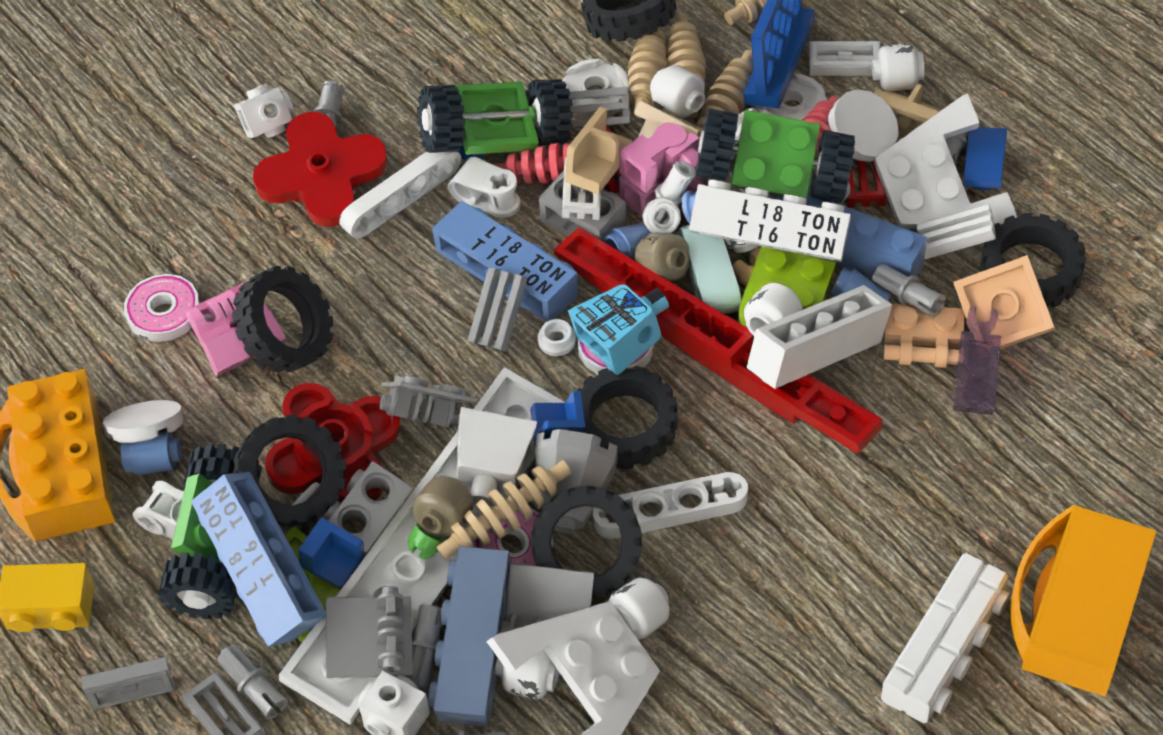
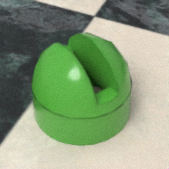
M416 523L408 538V548L412 554L416 549L421 550L418 558L429 559L438 552L436 547L445 540L444 538L430 535Z

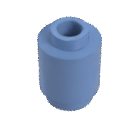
M166 431L159 432L158 436L154 437L155 439L135 443H121V460L125 472H134L138 476L176 470L177 462H181L183 459L180 439L173 438L172 433Z

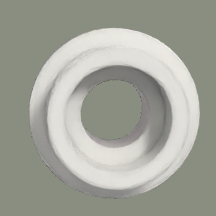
M656 198L650 201L643 212V222L652 233H672L677 229L681 220L679 207L667 198ZM666 210L667 219L662 223L656 222L655 214L657 211Z
M549 320L538 333V345L548 355L562 356L569 353L575 347L576 333L564 320Z

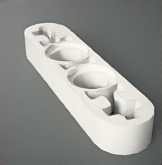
M457 151L425 152L351 203L341 214V227L355 239L368 235L452 176L460 166V153Z
M725 472L618 496L630 508H633L641 531L644 533L741 511L748 501V483L740 474ZM731 488V491L736 493V496L729 498L724 489ZM708 491H712V498H714L712 503L708 502ZM693 494L697 495L702 502L695 508H686L680 504L679 500L684 495ZM646 503H656L661 506L662 511L654 517H648L640 512V508ZM594 507L593 524L596 532L601 537L607 539L621 538L617 523H609V520L606 518L608 513Z

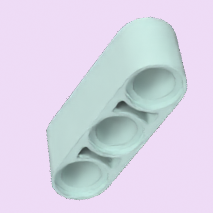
M690 225L679 227V236L689 246L691 262L688 273L696 298L723 314L739 312L741 303L740 290L724 239L692 233L689 230Z

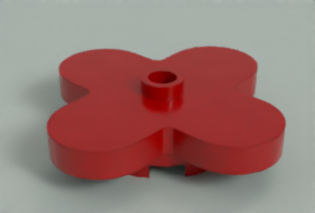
M306 112L296 116L288 124L286 137L289 151L269 156L258 163L253 172V181L257 194L263 200L270 203H285L293 200L298 203L300 201L305 205L308 217L315 224L324 227L340 225V217L343 211L355 201L354 188H358V185L361 183L375 180L385 171L388 162L386 149L381 140L368 134L338 138L334 123L328 116L319 112Z
M315 383L300 384L292 388L284 397L282 403L283 417L286 415H297V418L301 419L305 417L311 418L316 421V425L321 428L325 426L332 433L330 436L334 442H339L342 448L340 454L342 459L346 461V470L344 471L345 485L338 496V501L342 503L350 492L346 489L347 485L359 469L365 472L372 461L382 467L374 454L391 445L396 440L400 431V417L389 416L385 410H380V396H367L350 405L338 403L333 394L322 385ZM286 438L275 444L268 451L265 458L266 476L271 486L276 490L286 494H298L306 491L311 484L322 482L323 470L319 457L304 442L298 439ZM372 488L366 494L370 499L376 501L381 496L383 490Z

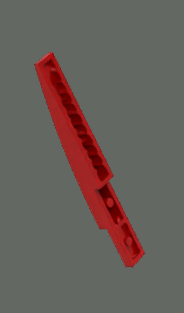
M578 227L554 249L555 256L571 265L579 275L603 293L619 285H627L641 298L653 289L658 288L664 294L669 304L667 309L656 315L661 336L789 422L795 424L801 419L856 454H859L882 429V418L809 374L776 389L765 383L747 368L755 337L748 328Z

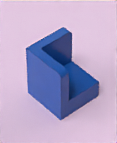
M572 391L565 403H534L530 409L531 420L537 421L534 446L538 433L545 432V438L549 439L553 430L562 429L583 432L585 429L580 391Z
M321 517L298 549L299 563L302 569L335 588L342 589L364 559V542Z

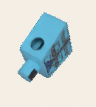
M619 285L568 310L577 338L610 370L618 375L660 340L661 332L656 315L667 309L669 304L664 294L658 288L653 289L640 298L627 285Z

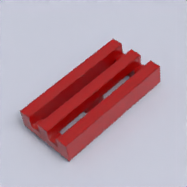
M856 160L860 192H855L851 166L850 178L848 179L850 184V194L847 197L848 208L855 207L857 202H862V207H870V202L876 201L877 206H885V191L874 161H871L875 191H869L865 161Z

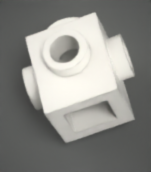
M266 84L246 92L249 97L248 99L233 105L248 138H254L263 133L266 138L276 136L286 131L284 124L293 120L290 114L294 111L292 102L286 92L281 93L279 87L268 89ZM265 106H266V107L268 108V110H269L268 116H266V115L264 114V107H265Z
M382 671L374 683L369 682L364 687L359 697L358 703L363 725L372 735H416L430 714L426 693L418 690L414 682L402 675L394 677Z

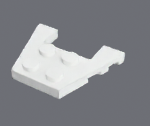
M968 94L959 97L875 158L874 165L899 227L917 229L919 224L987 204L990 205L993 212L994 225L997 223L1003 224L1004 219L1014 215L1017 218L1008 192L974 203L969 202L946 144V138L978 129L980 122Z
M611 601L503 632L487 641L509 674L544 650L594 721V724L581 735H621L660 672Z

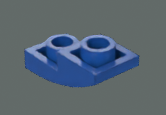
M978 127V129L969 132L963 186L983 191L1001 188L1007 129Z

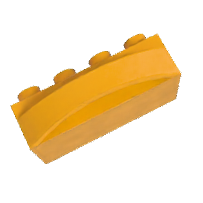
M86 369L64 372L51 377L7 386L9 399L0 412V464L5 442L12 430L9 443V462L15 482L21 491L19 497L11 498L4 487L0 473V499L11 518L34 541L115 523L96 395Z
M1072 505L1052 519L1039 532L1029 545L1018 567L1011 598V626L1014 640L1023 660L1022 670L1106 697L1156 530ZM1051 548L1055 551V554L1041 572L1033 597V622L1025 624L1023 623L1020 611L1021 591L1024 581L1038 556L1044 549Z

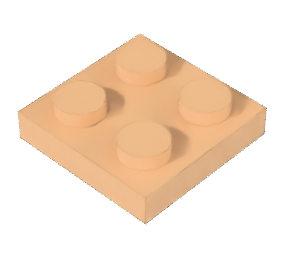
M1028 255L953 282L980 356L1055 330Z

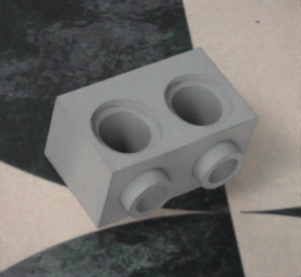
M564 171L539 197L541 222L567 236L579 227L604 242V237L610 233L611 229L626 226V201L622 200L617 194L603 189L601 191L599 220H592V214H585L584 219H577V213H570L569 218H562ZM571 184L570 202H578V187ZM586 190L585 203H593V192Z
M373 461L365 472L359 469L353 475L346 488L350 491L342 503L337 501L331 506L324 516V519L345 530L343 524L349 520H358L364 525L365 528L361 532L350 533L364 542V558L413 492V487ZM372 488H380L387 493L388 497L382 501H374L366 493Z

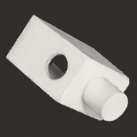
M461 407L457 442V479L466 486L472 487L471 495L474 505L483 499L491 507L493 504L488 496L489 492L496 489L498 492L505 493L502 485L509 481L515 486L517 485V477L521 475L533 446L537 421Z

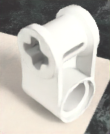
M470 157L448 184L449 192L458 202L463 200L470 206L480 208L495 217H511L521 207L520 198L515 193L517 187L515 174L510 170L489 164L478 157Z
M156 481L152 486L153 493L143 507L136 508L133 512V518L149 532L163 535L173 540L184 492L167 482Z

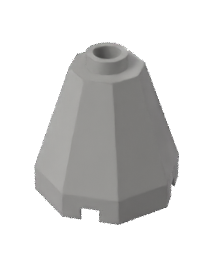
M557 429L551 432L549 439L545 438V432L538 433L534 447L536 467L541 466L545 470L550 469L561 460L566 462L572 474L557 483L558 494L579 486H594L606 489L616 471L618 460L617 446L609 442L607 450L600 446V437L582 432ZM545 492L541 494L545 503L551 499ZM583 506L571 509L560 517L553 531L571 534L574 533V529L584 528L594 507Z

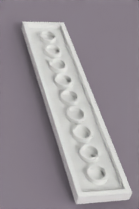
M504 367L474 409L531 420L530 409L534 403L565 402ZM458 431L336 596L378 597L382 594V588L387 586L397 587L403 597L411 596L412 637L416 629L419 606L421 604L435 606L449 586L447 582L450 560H457V553L445 561L439 552L429 559H420L418 557L421 550L416 549L413 554L409 551L408 538L417 523L413 516L412 507L415 498L433 478L447 476L457 479ZM534 441L521 475L524 473L527 475L536 462ZM467 486V488L469 489V491H470V493H471L472 487H471V486ZM499 492L504 499L508 498L506 493ZM474 505L472 513L476 518H479L481 515ZM326 617L313 627L279 674V681L350 725L360 712L358 702L361 692L369 682L374 683L378 678H326Z

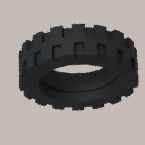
M583 0L581 2L588 32L594 38L601 37L603 41H611L612 39L626 41V38L633 37V39H638L642 37V34H652L658 31V27H665L669 23V19L675 17V10H677L675 0ZM645 2L639 6L629 8L626 10L613 11L627 4Z
M1022 213L1021 217L1017 218L1013 215L1005 218L1003 224L997 223L994 225L995 240L984 242L980 264L982 266L981 272L1004 264L1001 255L1013 246L1037 244L1047 247L1055 252L1064 263V269L1057 275L1046 279H1037L1046 306L1051 305L1053 308L1061 305L1063 299L1069 300L1074 295L1075 289L1079 288L1086 262V256H1084L1085 246L1083 242L1078 241L1079 235L1074 229L1069 230L1066 228L1067 224L1059 219L1057 221L1051 220L1050 216L1040 214L1037 217L1032 216V213Z
M275 266L250 278L249 281L240 286L239 291L241 293L235 296L233 305L236 306V311L232 312L233 323H237L238 327L235 332L239 341L243 340L246 345L244 350L249 356L254 355L257 358L256 362L262 367L270 366L271 371L279 373L286 370V373L293 372L317 361L319 357L327 352L328 348L326 345L331 343L333 334L330 333V328L333 327V316H329L328 309H330L328 300H324L320 294L323 291L317 283L313 285L309 281L310 277L304 272L296 273V269L287 266L281 269V266ZM268 291L282 294L293 303L298 311L303 331L302 340L297 349L284 345L273 335L268 327L264 315V299Z
M635 366V369L626 368L622 373L616 375L612 370L609 371L608 368L598 371L596 377H588L584 381L582 389L578 388L577 391H580L582 396L585 429L582 433L594 434L600 437V446L607 450L609 442L616 445L618 451L617 465H623V469L634 468V465L639 463L642 466L652 463V458L663 456L666 453V446L668 444L672 445L674 442L675 430L678 427L676 397H673L671 386L668 383L663 384L662 377L655 372L649 374L646 372V368ZM620 396H632L643 399L652 405L658 414L656 423L648 431L635 437L626 438L605 434L595 426L592 416L594 411L603 402Z
M286 415L281 418L274 417L256 427L241 443L233 463L235 464V471L233 473L251 472L276 521L282 527L304 525L322 516L337 502L339 493L343 490L346 480L344 478L346 461L342 459L340 454L342 448L339 442H334L330 436L332 433L325 426L321 428L315 424V420L307 417L304 419L297 418V415ZM282 438L298 439L309 445L319 457L323 470L322 482L316 494L308 501L296 505L281 504L268 497L259 485L256 474L257 459L263 448L272 441Z
M579 486L560 492L541 509L532 529V554L536 566L564 569L555 558L551 544L553 529L560 517L571 509L583 506L599 508L608 513L619 526L622 542L620 554L614 564L603 573L594 575L592 597L605 595L614 589L616 590L633 574L642 553V531L634 511L620 496L600 487Z

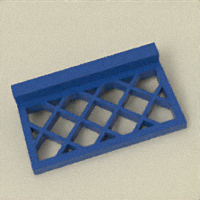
M767 0L751 36L754 70L744 91L745 105L780 108L815 21L814 9L802 8V0Z

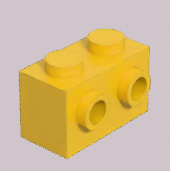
M86 563L4 565L0 581V618L5 628L16 632H30L33 629L44 628L70 631L75 627H89L95 583Z

